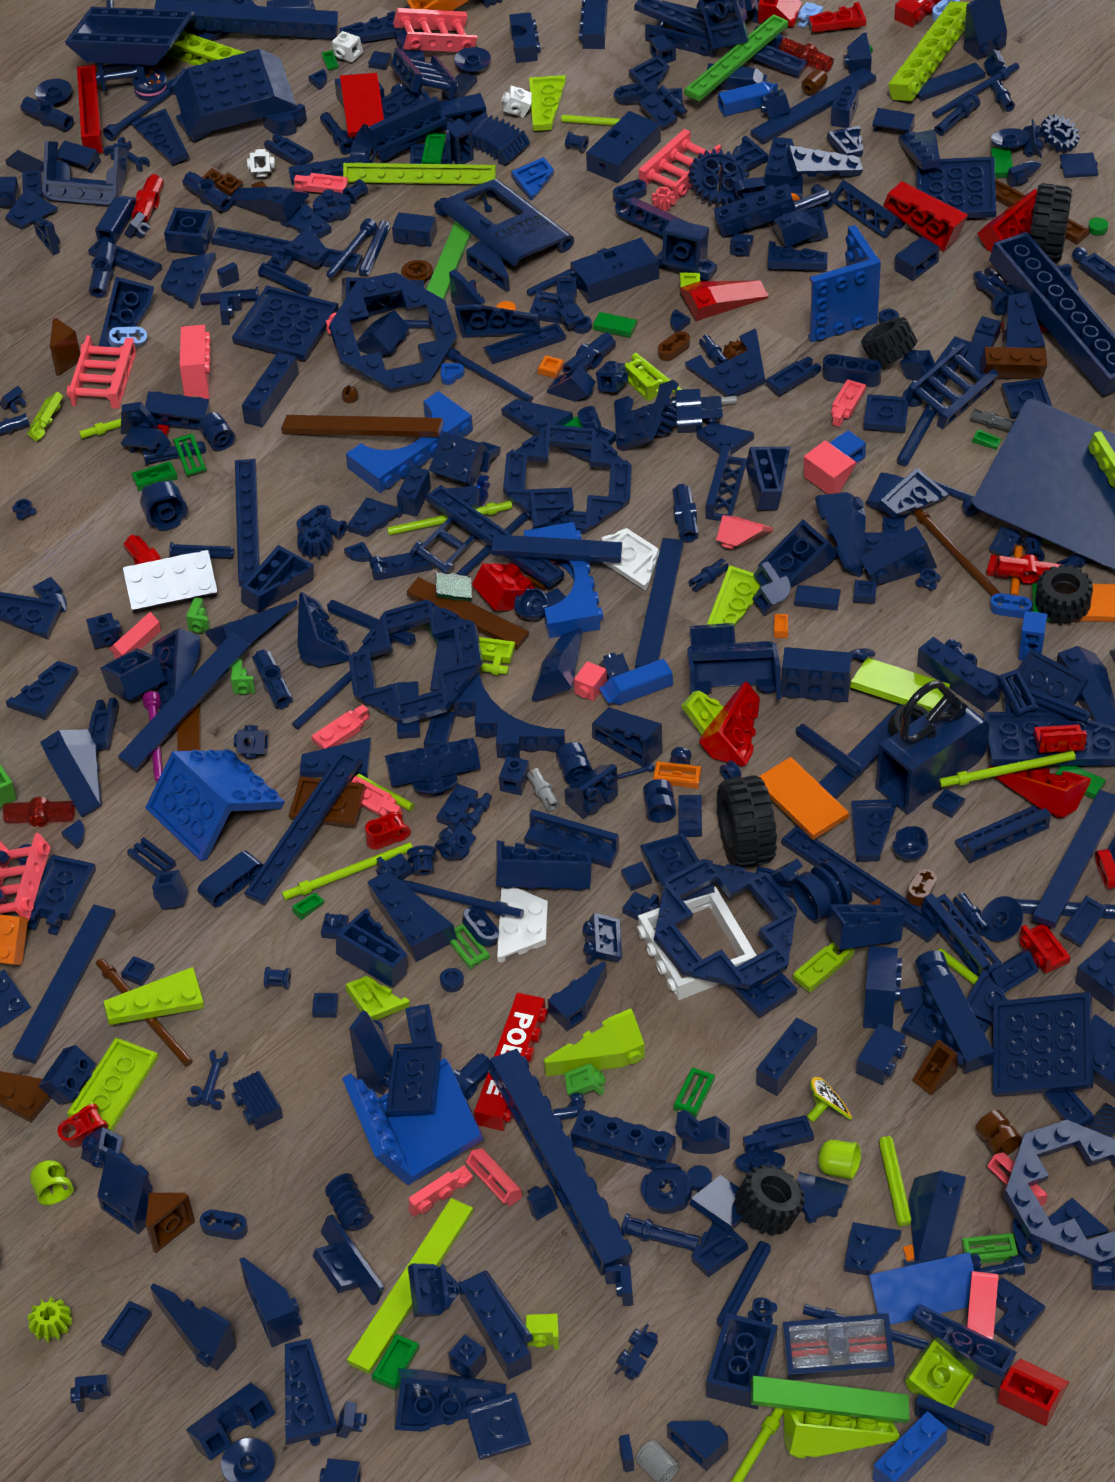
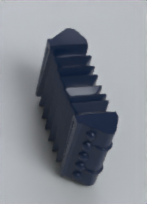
M487 112L479 115L478 118L468 125L472 130L473 149L476 147V151L481 148V153L486 151V155L490 153V158L493 156L494 160L498 158V164L500 165L509 163L530 144L524 130L520 132L519 128L515 129V124L510 126V122L505 124L504 119L498 122V117L493 119L492 115L488 117Z

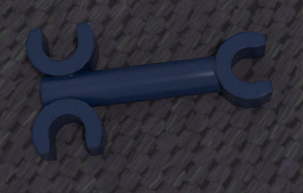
M120 137L113 146H107L103 149L104 155L108 156L110 154L111 160H114L115 147L127 148V159L136 165V169L139 172L143 171L142 165L150 166L147 157L139 158L129 152L132 144L131 141L126 143L125 137Z
M212 1050L209 1054L212 1065L204 1090L198 1086H191V1094L198 1096L195 1098L188 1097L187 1102L192 1107L201 1104L208 1106L210 1104L212 1109L221 1110V1102L215 1100L218 1098L225 1099V1093L223 1090H214L220 1069L228 1064L229 1058L228 1053L224 1051L223 1057L216 1059V1052Z

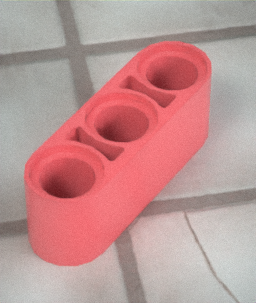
M972 1271L967 1328L993 1340L998 1274Z

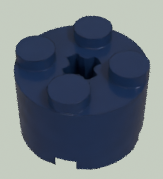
M170 480L157 482L143 488L140 505L149 525L157 527L158 530L167 531L178 527L183 517L186 518L188 508L179 488L174 482Z

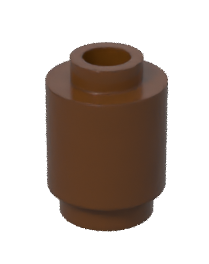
M821 69L813 70L802 81L801 85L804 92L808 95H815L826 85L827 74Z

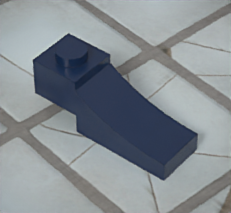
M984 316L981 317L975 328L971 345L965 357L980 372V359L984 347H993L1001 330V321ZM960 367V373L972 376L965 369Z

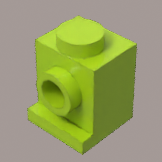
M558 1314L526 1315L525 1326L533 1336V1339L527 1345L537 1348L554 1345V1350H559Z

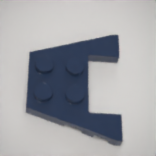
M752 329L739 336L746 352L713 368H709L702 355H699L685 362L687 370L696 373L697 377L702 381H707L713 389L724 397H737L766 383L757 330Z
M675 380L659 385L655 403L642 406L633 411L631 409L634 400L629 396L615 400L616 443L620 450L624 451L653 440L663 419L661 413L671 403L672 399L669 397L672 390L676 391L679 384Z

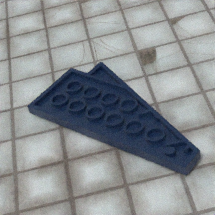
M1006 697L1003 699L1004 712H984L983 719L990 724L987 746L991 766H1002L1070 752L1039 753L1034 738V727L1080 725L1081 731H1086L1085 749L1074 751L1075 760L1048 766H1115V727L1091 720L1087 723H1082L1041 706H1038L1034 712L1029 711L1028 714H1021V716L1016 717Z

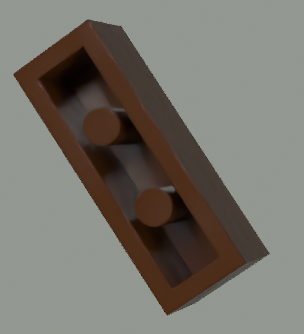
M984 347L980 359L981 373L987 374L994 369L999 373L997 378H1043L1047 368L1046 348Z

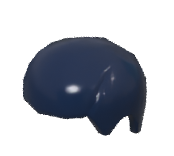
M538 588L525 589L522 595L516 596L514 602L517 614L529 621H536L544 616V608L550 606L547 594Z
M907 826L896 832V840L893 841V851L899 859L905 861L919 860L928 851V836L923 828Z

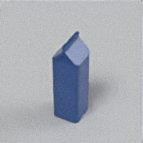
M764 81L718 93V108L723 117L761 108L760 103H763L761 96L778 91V84Z
M663 658L614 676L602 687H599V690L608 704L615 703L621 705L673 686V673Z

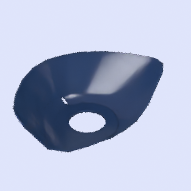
M363 124L357 132L350 156L363 154L365 163H373L378 140L376 134L368 125ZM372 148H374L373 157L370 160V153Z

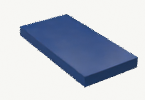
M970 1252L869 1274L868 1278L876 1313H889L890 1325L912 1320L913 1314L920 1305L939 1314L969 1307L972 1271H974Z

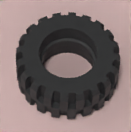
M1042 183L1038 185L1030 236L1053 262H1059L1062 259L1072 189L1069 186Z
M756 775L722 781L718 785L716 803L721 840L723 841V847L728 860H730L731 865L738 867L770 863L776 856L777 834L772 801L765 782Z

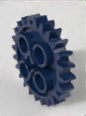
M712 149L710 154L709 151L705 150L704 155L699 153L698 157L694 158L691 163L688 183L693 184L691 190H697L695 196L702 195L701 201L708 199V205L715 202L716 207H718L719 203H722L724 206L727 203H732L742 198V195H735L732 184L742 179H748L750 173L745 172L747 166H741L743 160L736 161L737 155L730 157V151L723 154L722 149H720L719 153Z

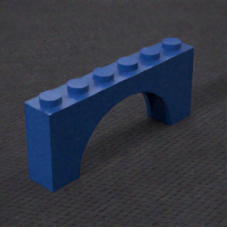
M438 391L423 401L425 417L443 418L444 425L441 433L444 431L463 437L473 430L472 415ZM440 436L421 437L408 446L393 450L373 449L361 443L346 453L347 468L379 493H382L403 477H406L410 467L418 468L433 458Z
M574 522L524 530V536L582 540L581 532L576 530ZM558 559L555 563L559 564L570 574L574 585L566 598L553 606L544 608L545 625L549 638L560 637L579 628L583 632L600 630V620H604L602 608L597 606L599 604L597 591L593 592V589H595L593 576L588 574L590 573L589 561Z

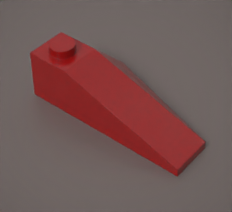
M1033 189L977 233L988 251L992 252L995 242L1024 232H1028L1030 235L1037 189Z
M761 280L704 281L680 287V291L695 322L768 298Z
M747 681L734 693L705 729L699 740L702 748L713 759L724 762L731 760L739 766H745L754 751V745L751 742L752 737L756 735V729L753 726L754 719L758 718L760 697Z
M1042 768L1041 770L1028 769L995 776V778L1040 809L1047 808L1053 816L1059 818L1066 817L1077 810L1091 782V778L1072 772L1063 771L1062 775L1051 774L1050 769Z

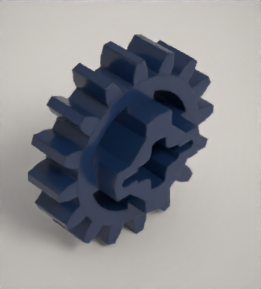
M1057 114L1053 116L1048 115L1041 123L1039 129L1042 132L1040 137L1045 138L1044 143H1049L1050 149L1055 147L1056 152H1059L1060 149L1063 153H1066L1067 150L1071 152L1079 143L1078 140L1081 136L1078 135L1079 129L1074 128L1076 124H1071L1070 118L1065 120L1063 115L1060 117Z

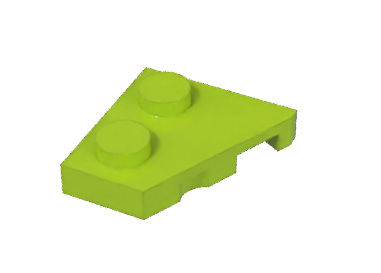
M693 691L681 705L701 735H703L705 729L724 706L701 691Z
M368 976L346 984L345 990L360 1012L362 1010L366 1011L372 1019L379 1020L409 1007L410 1001L406 997L403 999L398 998L392 994L390 988L378 984L377 981Z

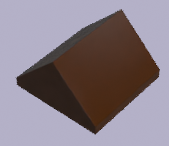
M53 318L50 350L56 376H60L78 363L80 350L76 331L59 319Z
M149 1193L146 1228L152 1249L155 1253H158L195 1223L189 1196L186 1193Z

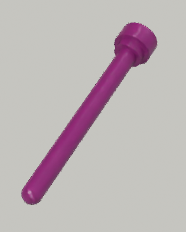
M154 691L146 692L142 696L143 706L148 710L149 722L157 714V710L161 705L160 694ZM160 746L152 754L154 780L158 782L163 772Z

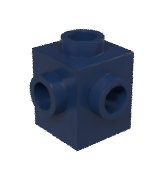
M608 361L596 372L599 391L618 392L628 382L625 363Z
M112 613L86 619L94 649L114 644L119 640L118 633L122 632L118 620L114 621Z
M244 725V728L238 730V733L234 735V747H237V753H243V757L255 758L257 754L267 753L269 730L258 729L257 725Z
M462 822L444 828L439 833V839L434 846L440 851L442 857L448 861L461 860L470 852L469 847L476 837Z
M104 1127L99 1128L83 1139L81 1159L89 1162L94 1167L103 1168L107 1150L111 1148L119 1153L123 1137Z

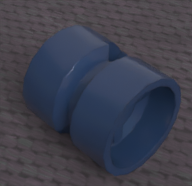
M209 413L201 419L199 430L214 450L223 451L233 444L235 433L220 413Z
M566 743L557 750L556 759L568 784H573L593 770L581 743Z
M656 779L645 784L643 795L648 819L656 823H663L673 819L676 815V806L671 783L667 780Z
M928 951L915 960V967L921 978L920 981L924 992L926 982L951 974L945 955L941 951Z

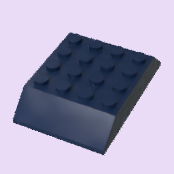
M90 7L65 43L86 62H93L94 64L111 63L112 65L128 64L133 66L140 64L154 66L170 50L193 17L194 11Z
M261 49L251 50L187 68L173 87L188 137L297 108L281 58Z

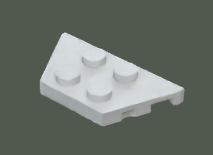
M627 528L613 535L601 537L602 541L622 542L621 563H602L643 590H646L659 556L658 548Z
M501 887V902H505L511 907L523 909L524 915L521 919L508 915L500 916L498 962L505 961V957L518 953V955H521L530 949L546 945L548 916L547 900L515 887L510 889Z

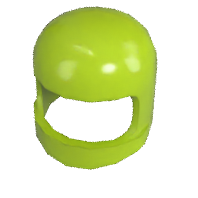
M827 1140L820 1148L818 1166L826 1175L853 1180L860 1166L861 1149L859 1143Z
M42 1161L34 1166L30 1172V1184L38 1202L42 1205L50 1206L66 1200L74 1192L70 1179L64 1177L65 1170L63 1166L57 1161ZM52 1184H53V1194L51 1193V1191H50L49 1188H48V1186H50V1185H52ZM62 1184L67 1185L68 1189L65 1190Z

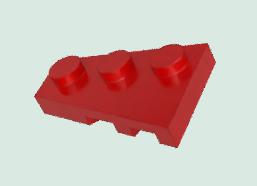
M856 2L853 3V7L846 9L845 6L839 7V11L834 13L826 11L809 16V26L812 32L817 33L827 30L838 31L843 28H859L866 26V17L860 3Z

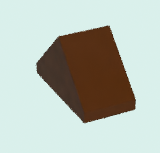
M937 1040L912 1080L930 1095H933L956 1074L958 1054L941 1040Z

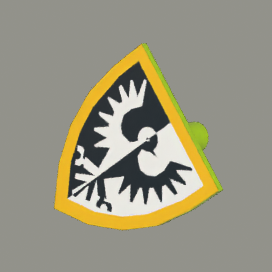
M813 1077L810 1080V1086L816 1106L809 1112L807 1117L815 1122L827 1107L831 1106L851 1120L852 1116L837 1093L822 1077Z

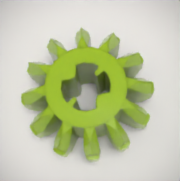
M50 1297L48 1302L40 1299V1305H32V1313L28 1314L29 1330L32 1334H35L38 1340L45 1338V1341L48 1343L52 1337L60 1340V1334H68V1326L72 1325L70 1308L65 1306L64 1301L61 1299L56 1302L52 1297Z

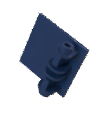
M4 969L0 971V1028H2L31 1008Z

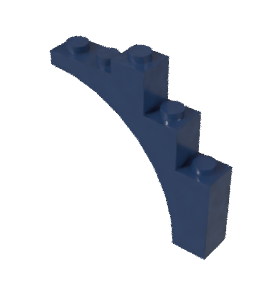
M479 670L454 702L456 716H475L476 737H496L497 758H506L507 756L520 758V751H557L562 745L566 744L565 729L532 725L502 710L485 690Z

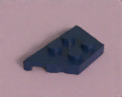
M216 253L173 260L161 284L162 292L168 296H173L179 302L183 300L188 303L189 308L194 309L216 261Z

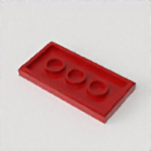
M376 72L340 75L348 137H356L363 124L371 126L384 120L378 74Z

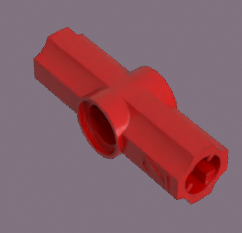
M151 174L150 177H147L143 189L137 191L136 205L131 214L132 220L138 212H141L145 215L142 222H147L153 209L158 208L159 194L164 185L163 179L158 175Z
M133 534L127 537V540L123 543L124 549L134 559L135 565L161 560L158 552L153 547L149 548L140 536Z
M998 555L994 569L995 574L1020 577L1023 583L1031 584L1038 581L1039 576L1043 575V571L1046 569L1050 570V567H1059L1062 564L1041 562L1034 555H1024L1020 558Z

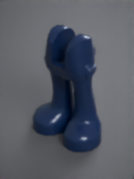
M987 267L984 273L982 271L975 272L973 279L977 287L993 297L991 305L993 312L998 316L1004 314V307L1008 296L1017 293L1008 282L1002 279L1001 274L996 272L995 269Z

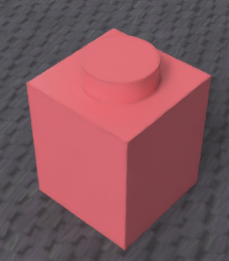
M587 661L574 678L575 694L595 701L601 693L599 687H602L607 682V670Z

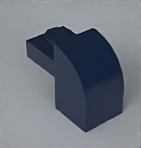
M299 103L296 105V109L262 117L264 127L271 133L281 136L297 133L296 127L307 121L305 106Z
M768 561L762 563L753 574L761 587L752 599L764 616L777 610L790 592L788 577L779 578L777 572Z
M686 1110L677 1112L675 1130L676 1134L682 1138V1149L694 1154H714L730 1148V1127L720 1118L713 1116L698 1121Z

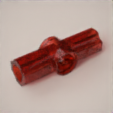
M785 37L779 46V50L806 60L807 65L821 69L826 73L831 70L834 64V58L819 52L812 43L803 45Z
M34 797L30 802L5 803L3 805L4 823L28 822L34 827H44L48 822L73 821L75 818V805L73 801L50 802L44 797Z

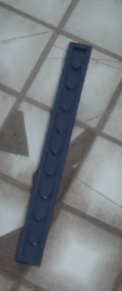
M638 0L634 5V10L693 35L710 39L703 18L659 0ZM738 44L726 46L725 48L732 50ZM769 45L764 46L751 57L796 77H799L807 66L806 60Z

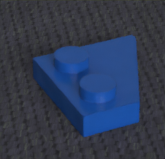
M544 157L511 171V177L530 201L537 196L554 175V169Z

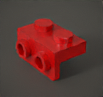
M1080 725L1034 727L1033 733L1039 753L1085 749L1087 733L1086 731H1081Z
M1041 924L1032 929H1029L1027 925L1021 926L1020 945L1023 949L1030 950L1037 967H1040L1045 974L1070 963V955L1047 925Z

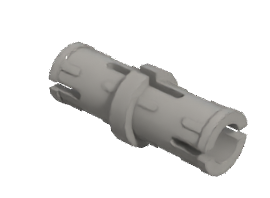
M532 769L531 772L534 776L528 772L527 778L535 788L534 793L538 798H541L548 812L555 811L556 808L553 804L558 808L560 802L552 792L551 784L546 782L540 769Z

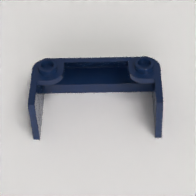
M45 141L42 192L47 199L110 205L114 197L119 196L126 179L127 148L115 147L114 166L107 171L106 181L71 178V167L69 164L57 161L58 142Z
M774 642L697 644L687 648L690 695L693 691H701L707 695V693L712 691V687L741 686L747 681L749 685H756V688L761 690L762 693L769 694L775 691L776 699H781V668L777 645Z

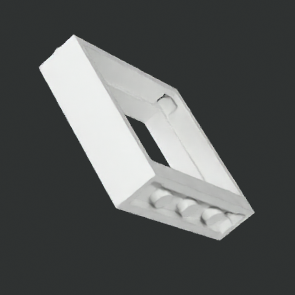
M716 886L714 887V893L684 901L692 913L710 908L738 957L731 959L736 967L757 956ZM659 908L638 916V926H636V929L639 933V938L645 940L649 956L655 958L658 972L660 975L664 974L668 989L674 991L678 1000L720 985L719 983L688 976L681 978L675 966L654 941L655 931L653 928L656 927Z

